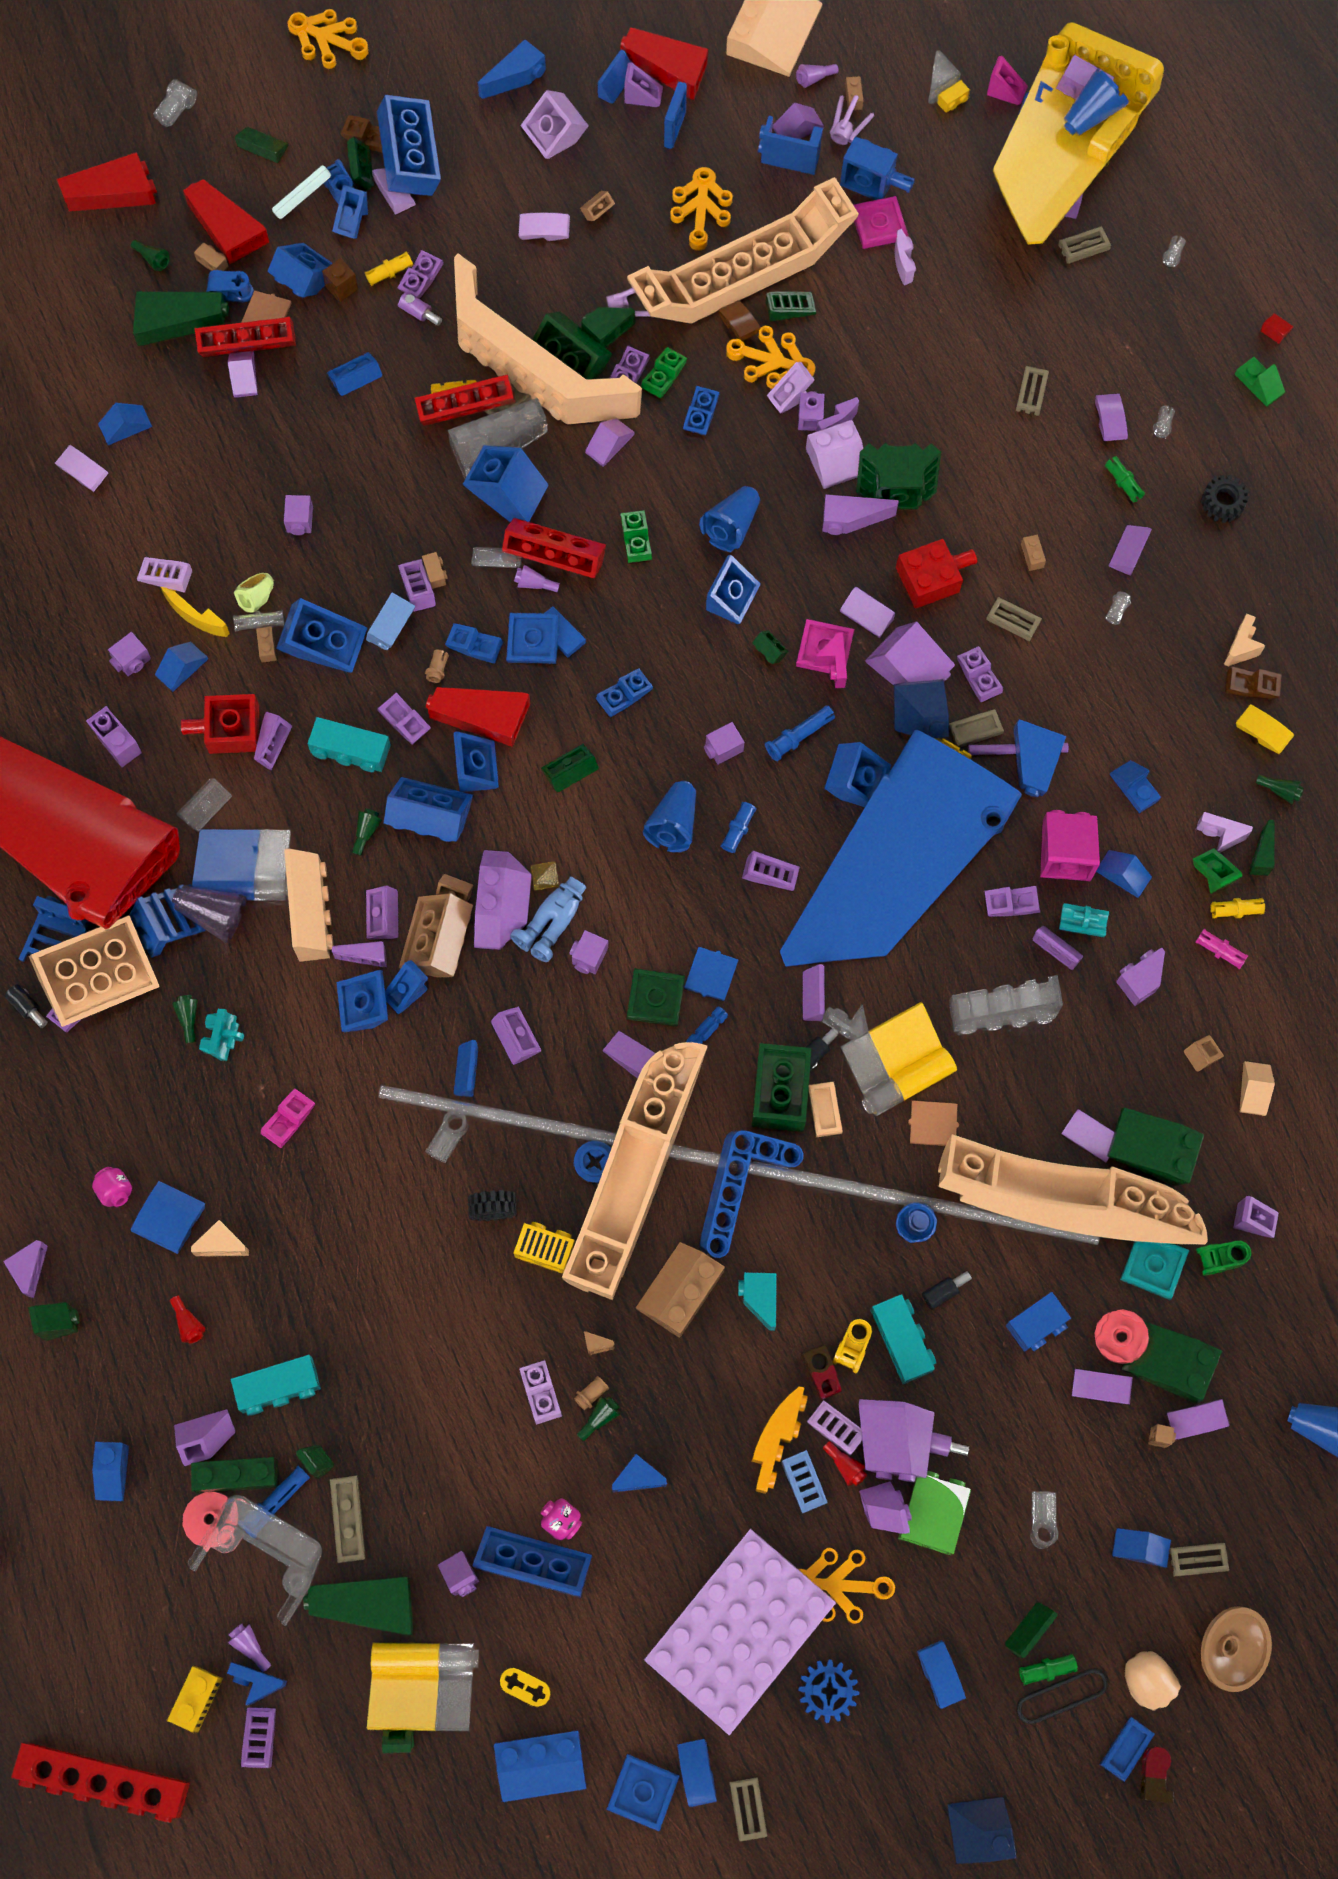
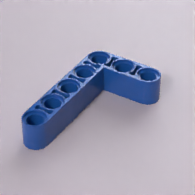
M743 1130L731 1131L726 1135L700 1238L699 1247L701 1252L714 1258L724 1257L728 1253L751 1159L780 1167H796L803 1160V1151L798 1145ZM739 1135L744 1140V1145L741 1149H738L735 1145L736 1137ZM763 1142L768 1146V1152L765 1156L760 1153V1145ZM787 1149H790L792 1152V1159L789 1162L784 1158V1153ZM732 1161H735L738 1166V1170L734 1175L729 1171V1165ZM729 1187L731 1197L726 1201L723 1198V1190ZM722 1212L725 1216V1222L722 1226H718L716 1218ZM716 1238L719 1242V1248L713 1253L710 1249V1243Z

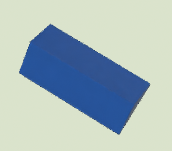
M487 1526L474 1559L473 1567L581 1598L592 1555Z

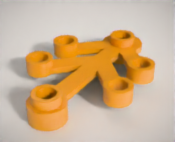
M327 9L321 14L310 17L297 12L292 14L288 20L289 31L294 35H298L300 39L303 58L312 60L316 57L315 47L310 44L307 35L309 34L316 37L322 53L323 66L328 69L335 67L336 59L335 55L331 53L327 42L350 51L351 55L358 60H362L368 55V44L363 38H355L349 41L335 35L343 31L347 34H353L357 31V24L353 18H346L344 21L336 23L337 15L332 9ZM323 22L328 25L321 28L314 26Z
M707 167L698 168L694 172L693 180L684 187H675L672 192L673 200L676 203H683L686 200V196L698 189V195L682 207H673L670 213V218L674 223H681L685 216L697 208L695 230L689 235V245L692 249L698 251L705 249L708 244V235L704 231L706 209L721 227L728 226L731 220L730 213L726 210L721 211L707 196L708 190L711 191L723 207H728L732 204V193L728 190H722L715 183L716 175L712 169ZM723 197H728L729 199H728V200H723L722 198H723ZM679 213L681 216L677 217L674 214ZM726 217L727 220H721L720 218Z
M769 326L761 327L759 339L765 343L770 353L745 346L744 342L740 339H733L727 344L726 354L731 360L738 361L745 356L765 362V364L758 367L750 365L745 368L744 378L748 382H754L758 377L779 368L788 369L781 374L776 372L768 374L766 384L769 388L773 389L796 362H802L807 367L811 376L815 373V364L809 358L802 357L795 345L796 338L794 334L789 332L782 335L781 345L788 350L792 360L784 358L773 339V330ZM767 332V333H769L770 335H769V336H764V335H762V333ZM790 339L792 342L786 343L784 340ZM733 346H738V347H740V348H739V349H734V348H732V347H733ZM754 372L755 375L749 376L747 373ZM771 379H776L777 382H776V383H772L770 380H771Z
M827 1548L807 1570H798L821 1590L828 1592L846 1613V1618L850 1623H859L863 1619V1612L859 1607L854 1606L843 1592L874 1593L881 1600H886L893 1596L895 1584L888 1577H880L874 1582L842 1580L855 1567H860L864 1564L865 1555L860 1550H853L849 1554L848 1559L827 1579L815 1578L827 1565H833L838 1559L837 1552L832 1548ZM828 1551L834 1554L832 1562H827L824 1558L825 1553ZM854 1553H858L862 1557L859 1564H855L852 1561ZM880 1583H885L888 1586L886 1594L879 1592L878 1586ZM833 1607L831 1609V1618H824L822 1621L830 1622L835 1618L836 1612ZM851 1610L859 1612L858 1620L854 1621L850 1618Z

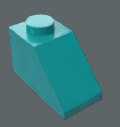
M744 1273L743 1280H738V1296H743V1304L769 1331H775L776 1273Z

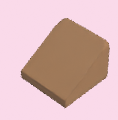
M1210 1035L1194 1042L1184 1050V1054L1197 1072L1224 1057Z
M584 1332L588 1354L592 1355L614 1349L613 1340Z

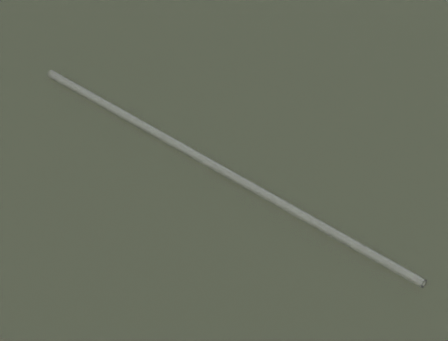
M381 1085L378 1097L588 1141H600L612 1146L617 1134ZM673 1145L669 1155L671 1158L718 1167L721 1154ZM735 1161L730 1163L729 1170H738ZM750 1161L748 1170L749 1174L900 1205L914 1202L925 1203L934 1212L1098 1245L1100 1239L1098 1236L1074 1233L1021 1221L975 1206L756 1161Z

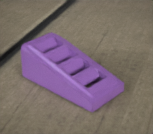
M422 559L398 565L408 600L411 604L415 605L413 612L434 607L436 605L434 593ZM420 570V573L407 576V574Z
M266 712L262 721L254 760L267 769L272 770L292 725L279 715Z
M752 851L747 857L742 878L793 891L800 867ZM755 863L759 864L757 871H754ZM765 866H769L767 875L763 874ZM775 868L779 869L777 878L773 877ZM785 870L789 871L787 882L783 881Z
M382 941L332 947L335 959L387 967L386 949Z
M247 1708L241 1767H272L275 1708ZM253 1716L269 1717L268 1723L253 1722ZM252 1728L267 1729V1735L252 1734ZM251 1740L266 1741L265 1746H251ZM250 1752L264 1753V1758H250Z

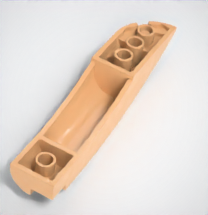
M689 1042L674 1044L670 1048L657 1052L642 1068L620 1121L618 1132L587 1216L562 1275L563 1280L572 1286L613 1300L668 1161L708 1047L707 1045Z
M953 1134L950 1136L938 1168L940 1173L939 1187L959 1193L961 1202L1041 1226L1105 1238L1171 1244L1207 1243V1231L1202 1217L1199 1213H1194L1188 1206L1189 1200L1167 1185L1112 1166L1110 1169H1099L1045 1162L1000 1151Z

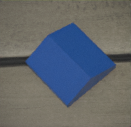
M382 970L336 982L342 1032L372 1029L388 1020Z

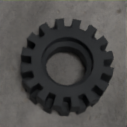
M1220 475L1218 479L1215 477L1208 483L1202 495L1201 504H1204V512L1209 510L1207 513L1209 518L1214 515L1215 521L1222 518V522L1226 523L1228 518L1231 522L1234 521L1235 517L1238 518L1248 502L1249 497L1247 495L1249 492L1248 489L1244 490L1246 486L1244 482L1240 485L1238 484L1239 478L1236 477L1235 481L1231 480L1232 475H1228L1226 479L1224 475ZM1220 492L1227 493L1233 497L1234 503L1224 505L1216 499V495Z
M499 1190L498 1192L483 1191L469 1195V1219L497 1221L499 1219L513 1218V1216L517 1215L515 1193Z

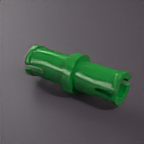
M1117 456L1112 457L1114 462L1109 459L1105 467L1116 479V485L1119 488H1123L1133 503L1137 502L1136 497L1140 500L1145 495V492L1133 479V473L1127 471Z
M1069 1654L1052 1660L1045 1658L1042 1659L1041 1663L1019 1667V1675L1022 1684L1025 1686L1045 1679L1052 1681L1056 1676L1077 1672L1078 1668L1074 1655Z

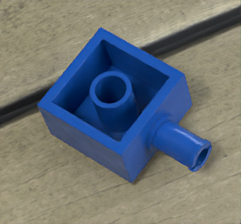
M855 136L843 158L840 186L871 199L879 200L885 198L891 185L909 193L915 178L896 171L897 153L892 152L888 148L877 146L869 140Z

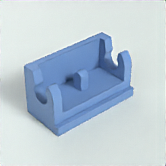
M391 593L369 629L366 640L384 650H388L389 647L391 648L415 609V605Z

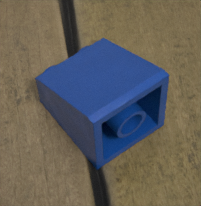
M488 445L482 447L463 482V485L509 522L513 518L529 522L548 487V483L521 448Z

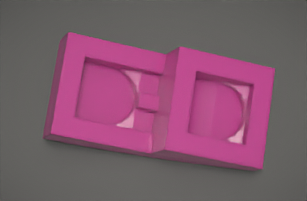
M294 1088L278 1106V1111L261 1128L260 1134L282 1148L306 1119L315 1103Z

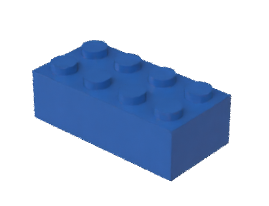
M385 95L378 108L377 116L388 191L432 196L441 177L429 100Z

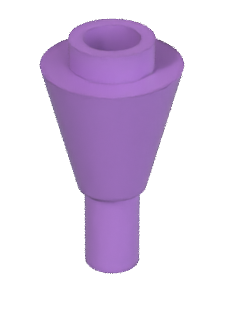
M801 64L796 72V78L798 83L806 88L825 76L837 74L838 66L836 64L824 67Z
M526 565L523 566V569H517L514 582L518 583L517 588H544L557 592L560 585L558 582L545 579L544 576Z
M241 1623L229 1633L232 1639L228 1644L249 1659H252L262 1672L271 1666L270 1662L261 1653V1648L250 1624L244 1627Z

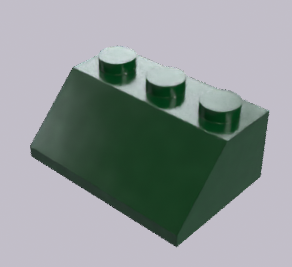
M561 311L547 313L532 339L586 380L596 379L603 372L613 354Z

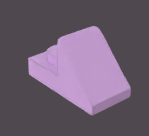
M796 362L767 396L779 413H784L799 404L800 393H807L806 389L815 379L802 362Z
M1204 812L1198 821L1196 829L1202 831L1207 836H1220L1217 851L1221 853L1246 840L1253 827Z

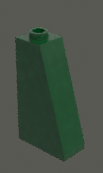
M136 291L133 335L138 346H143L195 333V328L224 325V318L229 315L228 302H224L222 292Z
M409 1577L307 1586L308 1593L303 1594L304 1610H309V1615L403 1635H413Z

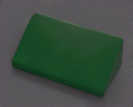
M246 127L235 136L237 147L276 163L280 161L289 146L286 142L250 127Z
M581 744L543 766L541 770L553 789L558 793L597 771L599 767L594 755L584 744Z
M1037 1602L1007 1639L1005 1646L1018 1658H1025L1056 1619L1057 1613Z

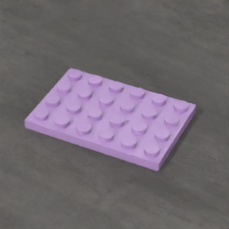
M750 1529L644 1661L730 1735L836 1602Z

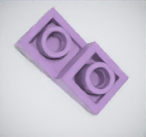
M561 213L520 214L519 237L522 240L542 237L547 241L568 239L570 216Z
M900 229L897 231L895 242V262L903 284L907 285L913 282L916 267L911 259L912 240Z
M71 445L55 462L60 469L73 476L79 483L93 492L108 475L105 469Z
M545 1360L519 1368L536 1425L561 1417V1411Z

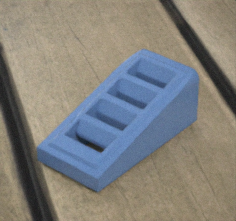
M807 1450L782 1460L781 1464L802 1514L828 1503ZM804 1461L805 1467L792 1472L791 1466ZM806 1472L809 1473L810 1477L796 1482L795 1477ZM813 1482V1488L800 1493V1487ZM817 1492L819 1498L804 1503L803 1498Z

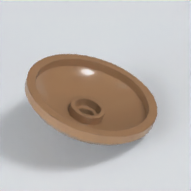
M1240 1606L1228 1608L1212 1620L1203 1637L1201 1661L1206 1676L1215 1686L1225 1691L1239 1692L1248 1689L1261 1678L1268 1666L1272 1650L1271 1634L1267 1623L1254 1610Z

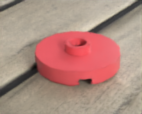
M1124 1309L1109 1312L1097 1323L1095 1330L1096 1346L1100 1353L1111 1362L1118 1364L1132 1363L1139 1359L1147 1350L1149 1342L1148 1328L1143 1319L1134 1312ZM1121 1333L1127 1335V1339L1124 1342L1117 1340V1336Z
M204 1492L195 1496L187 1504L183 1514V1528L186 1536L194 1544L205 1548H215L227 1543L238 1526L236 1524L238 1522V1512L235 1504L227 1496L218 1492ZM209 1514H212L214 1522L207 1525L205 1519Z

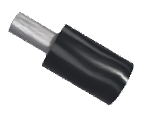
M19 984L12 986L5 993L4 997L25 1019L32 1018L40 1028H43L48 1023L38 1012L40 1006L29 995L28 991Z
M832 1028L822 1039L816 1036L805 1047L811 1048L810 1070L816 1067L818 1062L830 1051L828 1045L839 1035L836 1029Z
M967 1271L953 1280L948 1276L922 1292V1297L928 1307L933 1310L959 1294L958 1287L972 1278Z

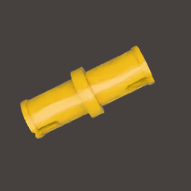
M404 252L389 261L387 259L382 261L383 264L364 273L370 285L373 286L388 277H395L396 273L413 266L409 254Z
M1234 898L1233 901L1212 902L1211 913L1213 918L1227 916L1242 918L1243 915L1264 914L1265 903H1263V898L1250 900Z

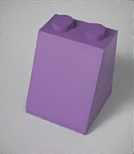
M917 621L897 627L865 660L869 666L893 685L937 679L945 681L951 675L949 671L955 666Z
M859 1399L866 1470L876 1473V1478L892 1480V1476H899V1480L915 1482V1477L926 1478L935 1412L906 1402Z

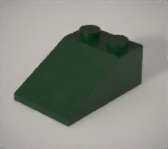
M759 1044L751 1127L804 1131L807 1114L811 1048Z
M1124 1107L1121 1109L1107 1156L1173 1186L1190 1183L1204 1134L1182 1124Z
M1144 1321L1149 1335L1147 1350L1139 1359L1132 1363L1123 1364L1121 1370L1195 1404L1203 1401L1222 1350L1198 1339Z

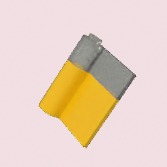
M922 1002L841 1046L864 1096L862 1104L869 1114L873 1113L875 1116L880 1115L957 1071L953 1058L942 1047Z
M373 1643L367 1730L469 1731L473 1667L479 1666V1650H474V1644Z

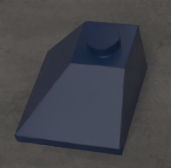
M943 679L894 684V729L896 731L912 735L914 730H919L932 738L949 737V713Z
M1003 1797L947 1804L956 1864L992 1862L1017 1858L1012 1827Z

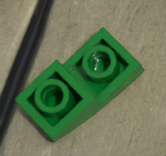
M667 347L655 360L654 368L643 379L641 388L662 398L681 372L687 357Z
M645 511L621 513L628 563L652 560Z

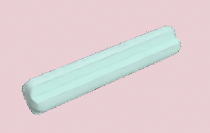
M320 166L272 208L274 214L280 219L286 216L331 177L329 170L325 166Z

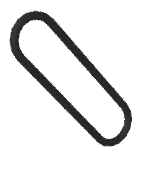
M1089 1669L1024 1696L1018 1702V1716L1025 1723L1034 1724L1103 1695L1107 1690V1678L1100 1670ZM1096 1673L1103 1679V1688L1098 1693L1041 1717L1030 1720L1025 1718L1021 1712V1706L1026 1700L1078 1678Z

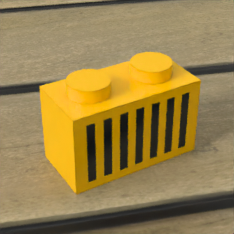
M531 1222V1225L524 1223L514 1250L515 1258L563 1274L575 1246V1240L571 1239L572 1235L567 1232L557 1230L556 1233L547 1231L546 1226L540 1223Z
M192 1666L167 1721L188 1731L198 1732L223 1678L200 1667Z

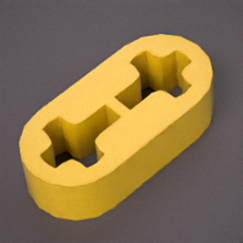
M516 1668L507 1669L501 1675L500 1684L506 1693L536 1707L543 1706L549 1701L551 1695L550 1688L545 1682ZM514 1673H517V1680L525 1684L523 1689L518 1686H514L512 1690L509 1689V1683L505 1680L506 1676H512ZM541 1685L544 1687L542 1692L546 1696L544 1700L539 1698L537 1702H534L532 1700L534 1695L527 1692L526 1689L528 1686L537 1689Z

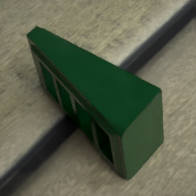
M812 292L766 293V306L770 321L816 315ZM802 300H807L808 307H803ZM797 301L799 307H794V302Z
M1268 820L1261 831L1249 870L1251 875L1268 876L1275 867L1274 820Z
M319 1445L301 1448L296 1452V1456L315 1478L320 1479L334 1467L332 1460Z

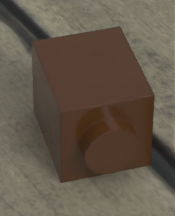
M341 258L322 271L325 287L339 302L358 290L355 273Z

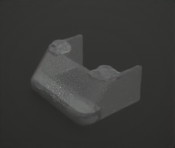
M242 1495L231 1496L222 1506L187 1564L191 1570L196 1571L210 1547L221 1553H228L238 1546L242 1538L289 1567L283 1576L282 1584L290 1595L276 1616L286 1626L311 1585L322 1555V1548L315 1539Z

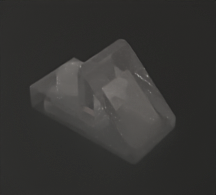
M863 1005L860 1006L852 1020L848 1019V1015L841 1009L835 1008L834 1010L829 1006L823 1015L822 1022L866 1049L870 1036L868 1034Z

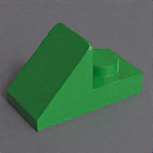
M1253 357L1235 372V375L1266 407L1285 393L1275 364L1266 369Z
M1215 848L1193 858L1194 867L1208 879L1211 894L1242 877V872Z

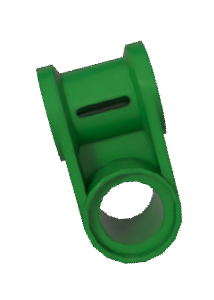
M1243 1241L1212 1244L1196 1249L1203 1263V1276L1239 1268L1251 1257V1249ZM1231 1249H1239L1243 1254V1259L1235 1260L1231 1255Z

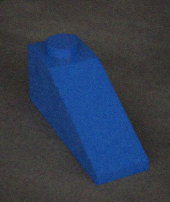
M524 40L478 81L479 97L484 99L528 85L536 78H540L546 70L545 55L528 41Z

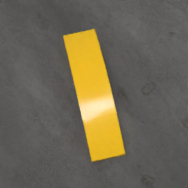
M158 568L156 576H160L162 568ZM166 572V575H165L166 578L169 577V573H168V572ZM161 587L169 604L187 622L213 635L227 637L230 634L226 623L209 608L201 615L175 592L176 590Z

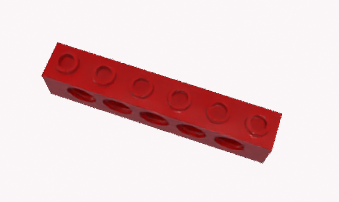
M29 1742L21 1743L11 1777L18 1779V1785L35 1789L36 1784L46 1786L45 1792L62 1795L63 1791L74 1793L73 1799L89 1802L90 1798L101 1800V1806L117 1809L119 1804L127 1806V1812L144 1816L145 1811L155 1813L154 1819L164 1822H171L172 1818L181 1817L190 1782ZM45 1761L49 1762L52 1766V1772L47 1778L43 1777L40 1772V1767ZM72 1768L79 1772V1780L74 1785L69 1783L67 1779V1774ZM98 1775H103L107 1782L103 1791H98L94 1785ZM126 1781L130 1782L134 1787L133 1795L130 1798L124 1797L121 1792L122 1785ZM153 1788L158 1789L161 1793V1800L157 1805H153L148 1798L149 1792Z

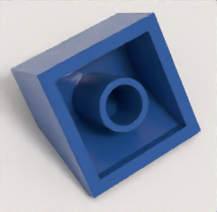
M305 243L277 247L267 272L273 275L278 283L290 287L295 295L304 298L316 295L325 286L322 271L333 263Z
M861 742L838 744L824 789L842 801L866 807L886 773L889 774L891 764Z

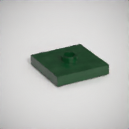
M634 968L627 1020L678 1027L685 975Z

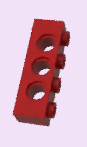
M290 317L195 328L197 349L202 357L296 346L294 324Z
M507 374L416 397L415 402L420 422L426 426L516 403L511 379Z
M513 518L505 530L502 551L595 578L602 567L606 545Z

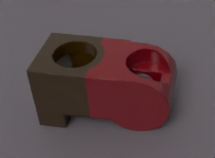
M821 1345L801 1353L804 1364H806L821 1400L842 1392L826 1345Z
M1149 1747L1143 1753L1140 1799L1173 1803L1174 1791L1166 1790L1167 1770L1171 1765V1756L1164 1748Z

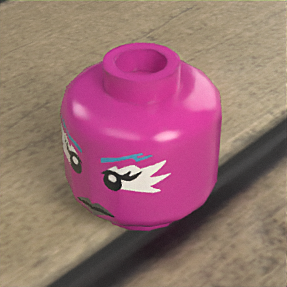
M107 1167L100 1170L95 1175L92 1184L98 1199L107 1207L122 1206L128 1201L132 1191L131 1183L124 1172L118 1168Z
M563 1498L556 1500L554 1503L551 1500L548 1501L540 1512L543 1515L541 1520L542 1528L557 1540L571 1539L582 1524L579 1510Z

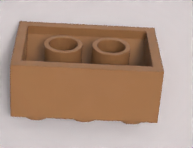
M452 894L418 897L399 968L401 969L405 962L412 960L425 975L437 978L453 977L458 966V959L464 944V937L471 918L470 914L473 905Z
M680 1242L636 1306V1309L680 1338L724 1273L725 1267L705 1253Z

